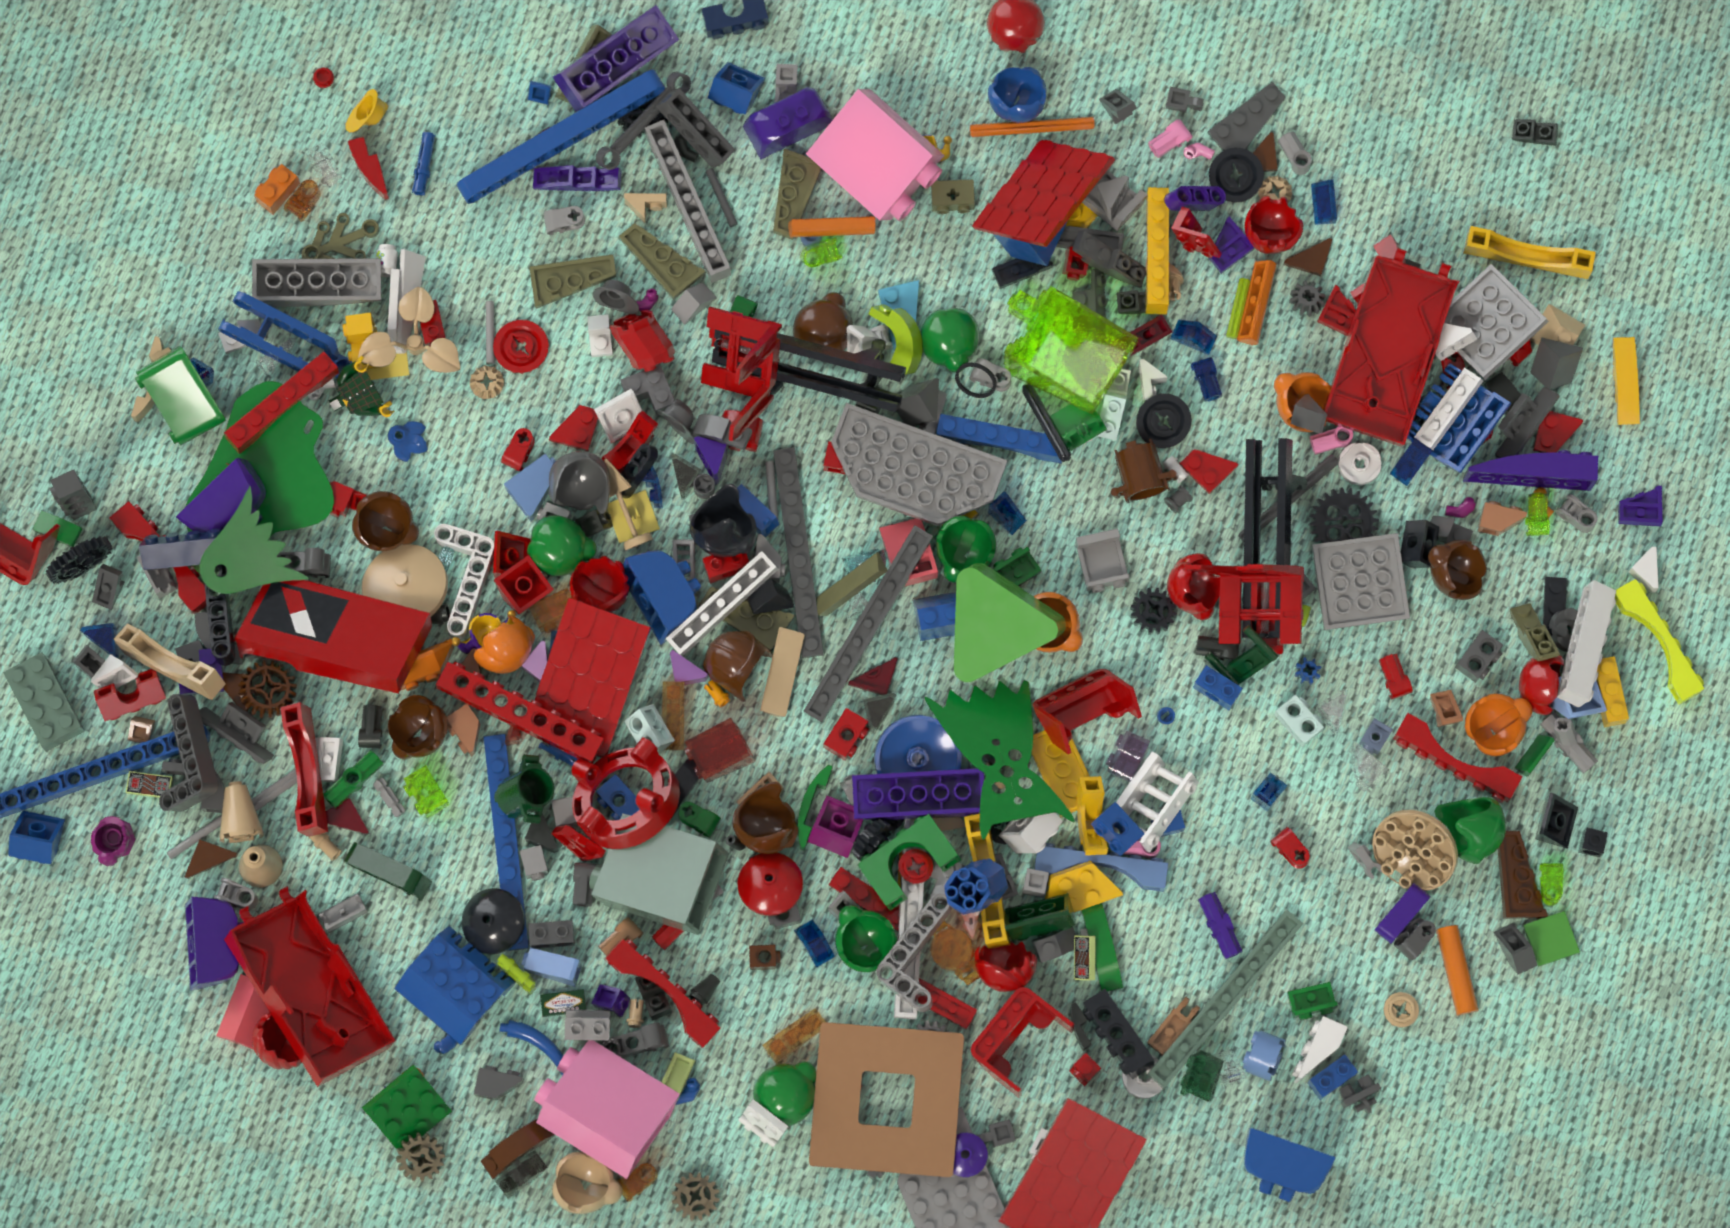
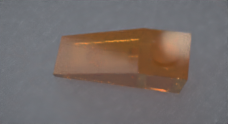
M663 681L662 720L675 740L664 750H684L685 682Z
M815 1008L764 1043L762 1047L773 1063L778 1065L819 1034L821 1024L826 1021Z

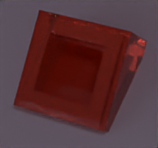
M510 726L505 739V745L520 744L522 742L520 730Z

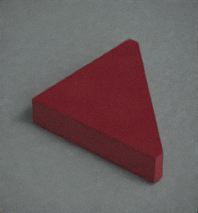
M894 657L888 662L850 680L848 685L887 696L898 658Z
M350 798L346 799L336 809L332 807L326 811L327 824L365 835L369 834Z

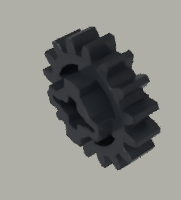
M1147 588V594H1144L1142 591L1139 592L1140 599L1134 597L1133 602L1136 605H1131L1130 610L1135 612L1131 613L1130 617L1136 618L1134 626L1140 624L1141 632L1146 628L1148 629V635H1151L1152 630H1155L1157 635H1159L1161 628L1164 631H1168L1167 624H1174L1171 618H1176L1177 613L1172 610H1175L1177 606L1171 604L1170 597H1166L1167 591L1161 594L1159 593V588H1156L1155 592ZM1143 604L1145 611L1140 615L1139 607ZM1150 607L1153 610L1156 608L1158 609L1157 615L1154 612L1151 614L1149 613ZM1167 608L1168 615L1165 619L1162 612ZM1147 621H1152L1156 624H1149Z
M881 818L878 821L874 820L872 825L867 824L855 839L857 843L853 845V856L860 861L865 855L876 852L883 842L889 841L888 837L891 835L890 831L892 830L891 825Z

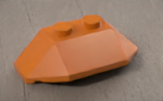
M451 638L419 652L401 690L411 691L419 687L418 684L427 681V683L439 679V675L444 670L455 647L452 645Z

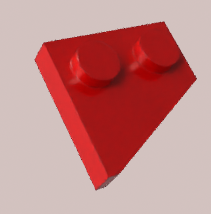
M1334 286L1317 322L1348 336L1356 310L1349 299L1347 300L1342 294L1339 286Z
M1196 449L1179 463L1208 494L1212 493L1239 466L1236 462Z

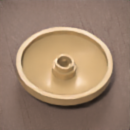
M403 544L394 550L380 553L366 569L362 581L363 596L428 612L430 617L442 605L448 589L447 573L440 559L427 548L413 544Z

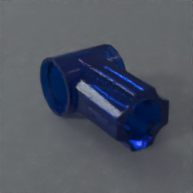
M1209 357L1192 362L1191 370L1195 372L1196 377L1194 379L1198 381L1204 402L1222 397L1213 358Z

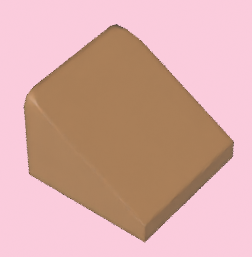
M134 716L130 722L128 740L138 743L149 741L155 720Z

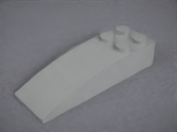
M252 259V297L271 307L329 306L381 301V259Z

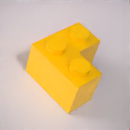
M371 312L345 316L346 323L342 324L347 344H351V351H348L349 361L356 362L358 360L359 351L365 339L377 332ZM369 365V367H368L367 369L380 368V367H374V366Z

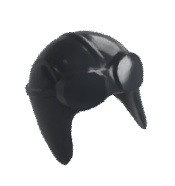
M727 484L699 507L690 521L689 529L694 542L705 552L717 557H732L740 553L747 554L751 551L755 543L757 527L752 514L746 513L739 502L737 487L734 484Z

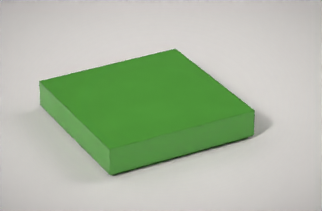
M1565 911L1523 925L1528 942L1533 948L1538 967L1580 953Z

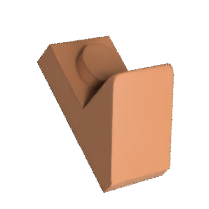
M1451 690L1430 694V700L1436 713L1437 727L1463 721L1462 714Z

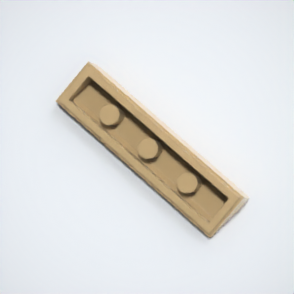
M779 627L760 711L778 717L786 716L805 636L803 633Z

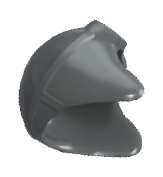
M587 451L571 452L560 457L552 465L549 472L550 488L548 493L553 503L562 507H572L576 510H587L595 505L600 514L605 513L608 509L610 495L608 466L600 457Z

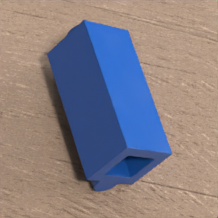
M741 484L737 487L739 502L744 511L752 514L757 527L756 532L766 538L779 526L778 519Z

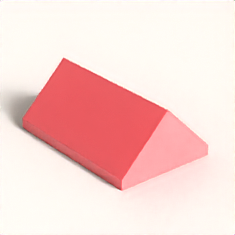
M240 974L216 1036L253 1049L252 1034L254 1027L263 1015L269 1013V1010L246 975Z

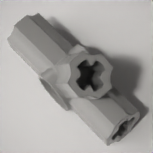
M1554 712L1540 724L1549 736L1554 738L1556 748H1560L1564 752L1562 754L1565 757H1569L1583 774L1598 762L1584 745L1581 736L1575 731L1572 720L1566 717L1560 718Z

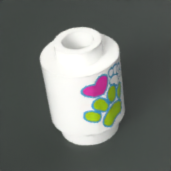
M382 244L379 245V249L376 251V259H381L382 277H391V269H397L398 252L394 245Z

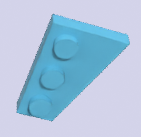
M919 280L878 290L881 304L887 305L892 309L903 308L916 322ZM888 327L890 339L893 344V350L895 351V336L892 330Z

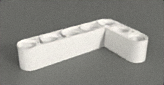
M440 524L434 531L437 543L442 547L471 556L447 623L450 636L463 639L469 631V624L473 619L494 559V542L487 536L448 524ZM442 532L450 533L449 538L446 540L440 539L439 536ZM463 538L471 540L467 546L460 545V541ZM485 544L491 546L488 552L480 551L481 546ZM482 564L484 569L481 572H474V566ZM475 584L477 589L474 592L466 591L467 586ZM463 604L470 605V609L467 612H460L459 608ZM456 624L463 625L462 631L458 633L453 632L452 628Z

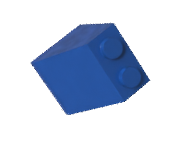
M955 592L912 600L920 641L955 635Z

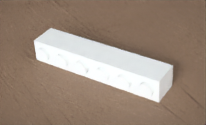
M761 551L675 629L666 640L681 656H684L779 569Z
M1595 580L1583 588L1557 698L1578 708L1589 702L1593 697L1594 691L1592 688L1598 677V665L1603 657L1601 651L1606 643V631L1612 620L1610 614L1616 604L1614 599L1616 590Z

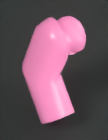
M1194 143L1185 147L1183 153L1187 159L1203 156L1211 160L1215 151L1201 143Z

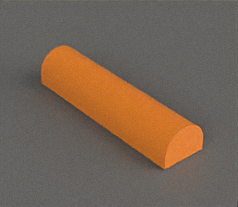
M875 217L792 219L788 223L789 236L875 234Z
M1272 260L1255 261L1237 341L1250 345H1258L1277 266Z
M1458 925L1437 929L1436 934L1456 1015L1478 1012L1479 1009Z

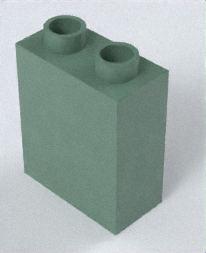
M622 813L621 819L627 818L630 815ZM634 826L627 830L617 831V834H622L637 828V826ZM665 826L654 837L639 845L624 849H609L603 865H596L591 873L589 886L593 890L591 895L610 908L699 935L729 853L715 841Z

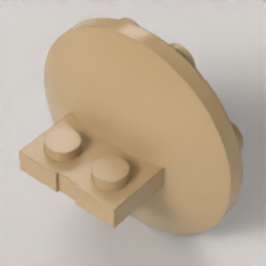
M1400 810L1384 818L1375 830L1372 846L1376 862L1381 865L1382 873L1390 879L1392 878L1389 875H1392L1395 870L1402 874L1399 882L1392 879L1401 887L1409 889L1415 883L1424 891L1432 890L1447 882L1455 871L1458 862L1455 840L1450 831L1433 816L1417 810Z

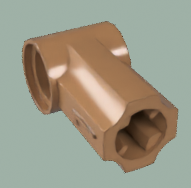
M627 917L615 928V932L598 947L607 955L621 939L625 941L630 939L633 942L644 933L630 917Z

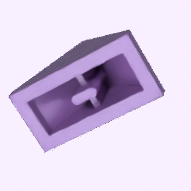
M674 650L670 652L676 687L707 681L708 674Z

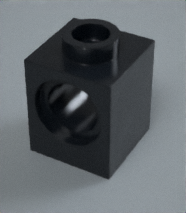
M1587 827L1582 832L1578 853L1600 858L1604 854L1608 832Z

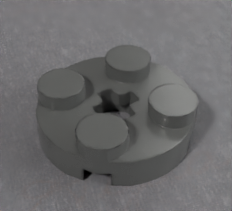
M1574 608L1556 612L1549 623V629L1552 628L1553 634L1551 638L1556 647L1564 652H1568L1572 634H1568L1567 626L1573 632L1578 612Z

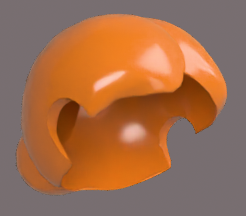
M1303 372L1296 375L1282 373L1278 375L1274 381V389L1277 393L1276 405L1280 417L1289 427L1297 431L1313 432L1291 424L1295 404L1305 394H1309L1324 409L1331 386L1320 375L1315 373Z
M1043 592L1035 595V598L1061 614L1066 620L1064 633L1040 646L1037 650L1047 653L1061 650L1066 652L1079 650L1083 644V636L1080 632V617L1075 605L1065 596L1055 592Z
M507 616L514 624L502 622L496 629L484 636L483 647L475 650L474 659L482 668L493 673L507 674L519 669L528 659L535 641V634L530 627L526 626L515 616Z
M1499 693L1489 694L1476 701L1469 708L1465 718V731L1475 741L1476 746L1482 753L1490 756H1503L1512 752L1524 738L1527 721L1532 716V706L1526 699H1513Z

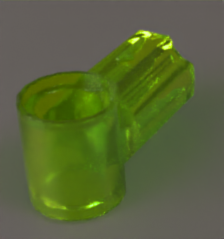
M1532 493L1528 495V517L1525 519V525L1528 526L1527 536L1549 535L1550 522L1547 516V494Z

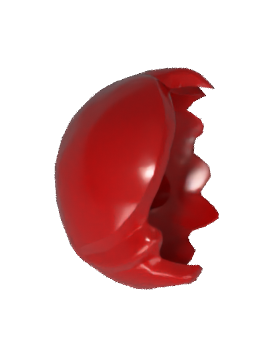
M998 0L992 6L987 18V30L991 35L992 41L1005 52L1019 51L1020 53H1025L1029 46L1037 43L1036 39L1043 34L1045 28L1043 12L1033 0Z
M1266 196L1250 207L1245 218V234L1252 246L1259 252L1276 254L1287 251L1296 245L1303 233V221L1295 215L1296 209L1288 206L1286 197L1272 200L1270 196Z
M602 556L599 559L591 558L586 563L583 561L579 562L570 579L572 599L610 613L618 610L625 603L629 593V585L627 583L629 577L625 574L622 562H613L607 556Z
M1010 942L1008 946L992 949L983 945L981 950L979 946L974 953L975 968L981 981L999 992L1015 991L1018 988L1025 987L1036 971L1037 957L1031 951H1026L1023 942L1017 945Z
M271 1013L263 1015L255 1025L252 1034V1046L256 1055L262 1062L274 1069L289 1070L293 1067H298L302 1062Z

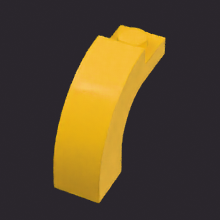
M1101 776L1079 778L1077 795L1078 829L1080 843L1084 847L1085 855H1106L1108 851L1106 840L1099 836L1091 825L1102 814L1105 792Z

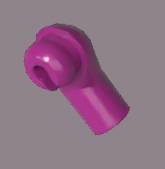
M1466 497L1464 502L1458 507L1446 505L1445 516L1467 517L1476 507L1475 500L1472 497Z

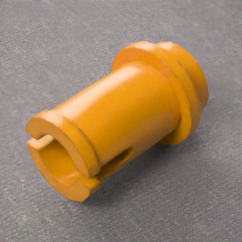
M709 681V686L706 684L704 689L715 700L714 704L716 706L718 705L720 708L725 706L730 701L729 694L725 693L714 681Z

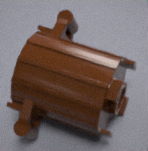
M1149 439L1150 443L1136 444V440L1126 443V449L1120 452L1114 450L1123 486L1111 489V494L1114 498L1118 499L1124 496L1125 501L1130 503L1129 501L1153 497L1167 489L1169 491L1168 482L1178 479L1179 475L1173 469L1163 473L1156 446L1153 444L1152 439Z

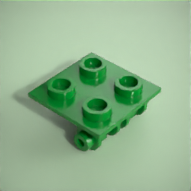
M1087 395L1050 415L1070 451L1107 430Z

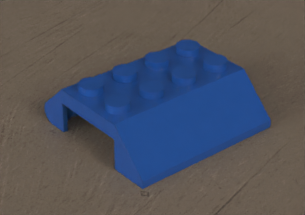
M1450 363L1444 369L1455 380L1462 372ZM1443 373L1439 376L1449 386H1452L1455 380L1453 381ZM1434 384L1431 387L1442 398L1447 393L1438 385ZM1480 385L1434 450H1431L1414 438L1421 428L1414 420L1411 427L1417 432L1415 433L1410 429L1407 440L1448 468L1461 473L1509 408L1511 402ZM1429 390L1419 406L1428 412L1430 416L1442 398ZM1416 409V415L1426 421L1429 416L1420 409Z
M448 926L412 962L394 989L459 1045H462L475 1030V1025L502 995L505 996L511 990L516 981L510 976L504 979L506 976L504 971H501L495 977L492 976L490 973L494 971L496 965L493 962L488 964L490 960L476 948L470 952L473 948V945L470 943L460 949L457 945L461 943L463 937L460 934L455 936L457 932Z

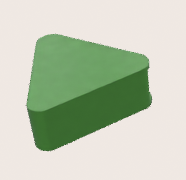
M975 563L958 574L956 581L954 673L959 680L973 682L1064 633L1066 620L1061 614L987 565Z

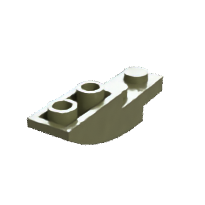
M1531 603L1510 608V614L1517 627L1518 636L1526 650L1535 660L1542 661L1560 656L1546 626L1541 624Z

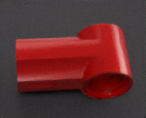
M1390 654L1379 659L1386 679V689L1389 688L1391 693L1389 695L1391 700L1413 693L1409 677L1404 674L1398 655Z
M663 925L651 938L665 951L684 931Z

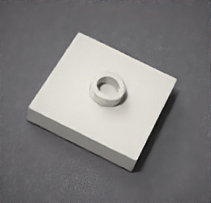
M632 389L594 409L611 444L626 435L638 413L643 411Z

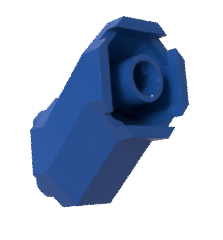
M988 858L971 862L964 868L954 871L944 885L948 905L965 915L982 911L990 904L999 902L1007 890L1008 884L1004 867Z

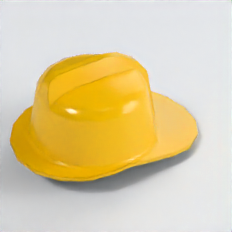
M375 89L367 91L362 100L351 111L345 125L348 132H355L363 125H376L383 118L388 109V104L378 98Z

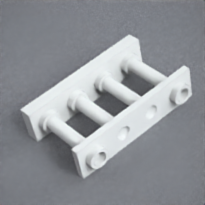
M1151 752L1116 801L1128 816L1135 810L1153 820L1147 831L1140 828L1145 834L1139 842L1149 853L1159 843L1160 837L1189 796L1195 792L1199 783L1191 772H1188L1185 778H1182L1165 769L1164 766L1166 764L1154 752ZM1160 775L1178 785L1172 796L1151 785L1157 776ZM1145 793H1149L1166 803L1160 813L1139 803ZM1113 827L1114 831L1117 833L1119 830L1116 827Z

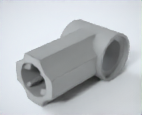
M1288 132L1278 139V143L1291 163L1294 173L1304 175L1310 169L1311 155L1305 151L1295 132ZM1298 160H1303L1306 162V164L1299 165L1296 162Z

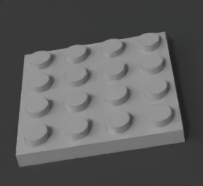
M1490 264L1452 300L1444 323L1471 328L1477 340L1457 352L1486 380L1549 321Z
M1398 533L1312 545L1324 630L1410 619Z

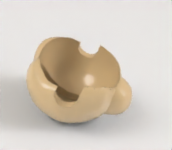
M579 1151L566 1155L558 1162L552 1194L557 1204L564 1210L573 1214H587L599 1210L604 1205L618 1202L622 1196V1187L614 1179L613 1170L586 1153ZM580 1180L591 1184L584 1190Z

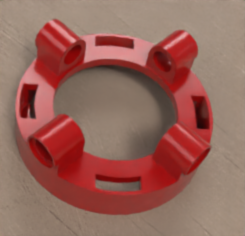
M641 738L635 747L612 752L594 764L584 759H578L572 766V775L578 781L572 799L573 815L578 826L584 831L586 836L601 847L624 849L639 845L659 833L676 811L680 797L679 782L668 763L657 752L658 748L650 740ZM625 767H639L647 770L653 779V790L643 788L638 792L636 796V805L640 809L638 812L621 820H606L598 810L593 808L592 801L595 790L609 774ZM668 772V786L664 787V778L662 773ZM634 826H637V828L622 834H617V831H623L630 829Z

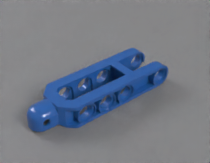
M237 291L233 303L264 319L258 333L255 334L243 327L239 328L225 322V319L222 320L218 328L226 336L297 372L309 363L302 360L303 358L300 356L296 357L284 351L281 346L278 348L264 341L271 324L323 349L337 365L339 374L344 366L352 363L347 357L339 354L334 338L240 291Z

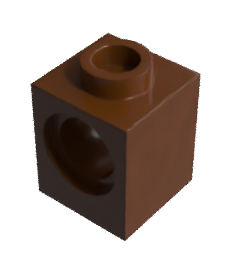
M750 945V970L776 969V964L781 963L780 950H776L775 945ZM767 952L771 955V959L769 962L763 963L759 960V955Z

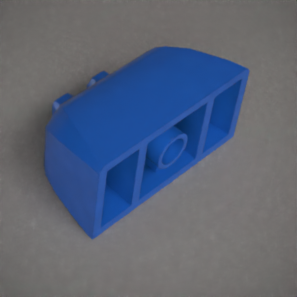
M655 550L627 557L623 567L625 574L629 577L627 581L629 592L657 640L662 645L667 641L666 638L697 610L694 594L700 590L701 585L696 578L688 582L684 576L691 572L687 561L676 563L667 553Z
M1248 1128L1244 1151V1169L1247 1173L1261 1179L1259 1192L1271 1195L1273 1186L1276 1184L1282 1187L1279 1199L1291 1202L1295 1191L1311 1194L1321 1187L1336 1157L1253 1128Z

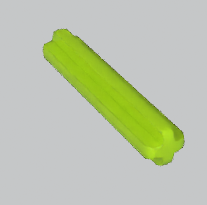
M1239 279L1226 334L1228 338L1237 339L1250 286L1249 279Z

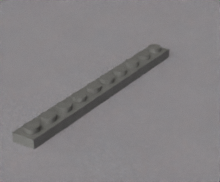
M795 448L773 450L798 632L805 635L801 655L802 658L823 656Z
M914 525L805 707V713L823 723L934 536Z

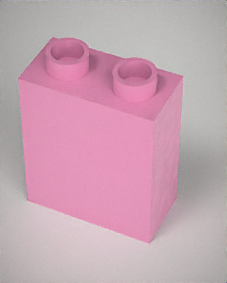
M858 89L806 153L808 157L878 220H892L895 217L898 221H902L916 205L911 196L917 188L922 185L925 189H928L935 183L943 171L937 164L944 155L871 89Z
M588 1040L580 1052L572 1047L567 1050L557 1067V1070L563 1073L558 1083L547 1078L539 1089L534 1101L540 1104L542 1108L536 1123L627 1179L670 1118L680 1094L594 1040Z

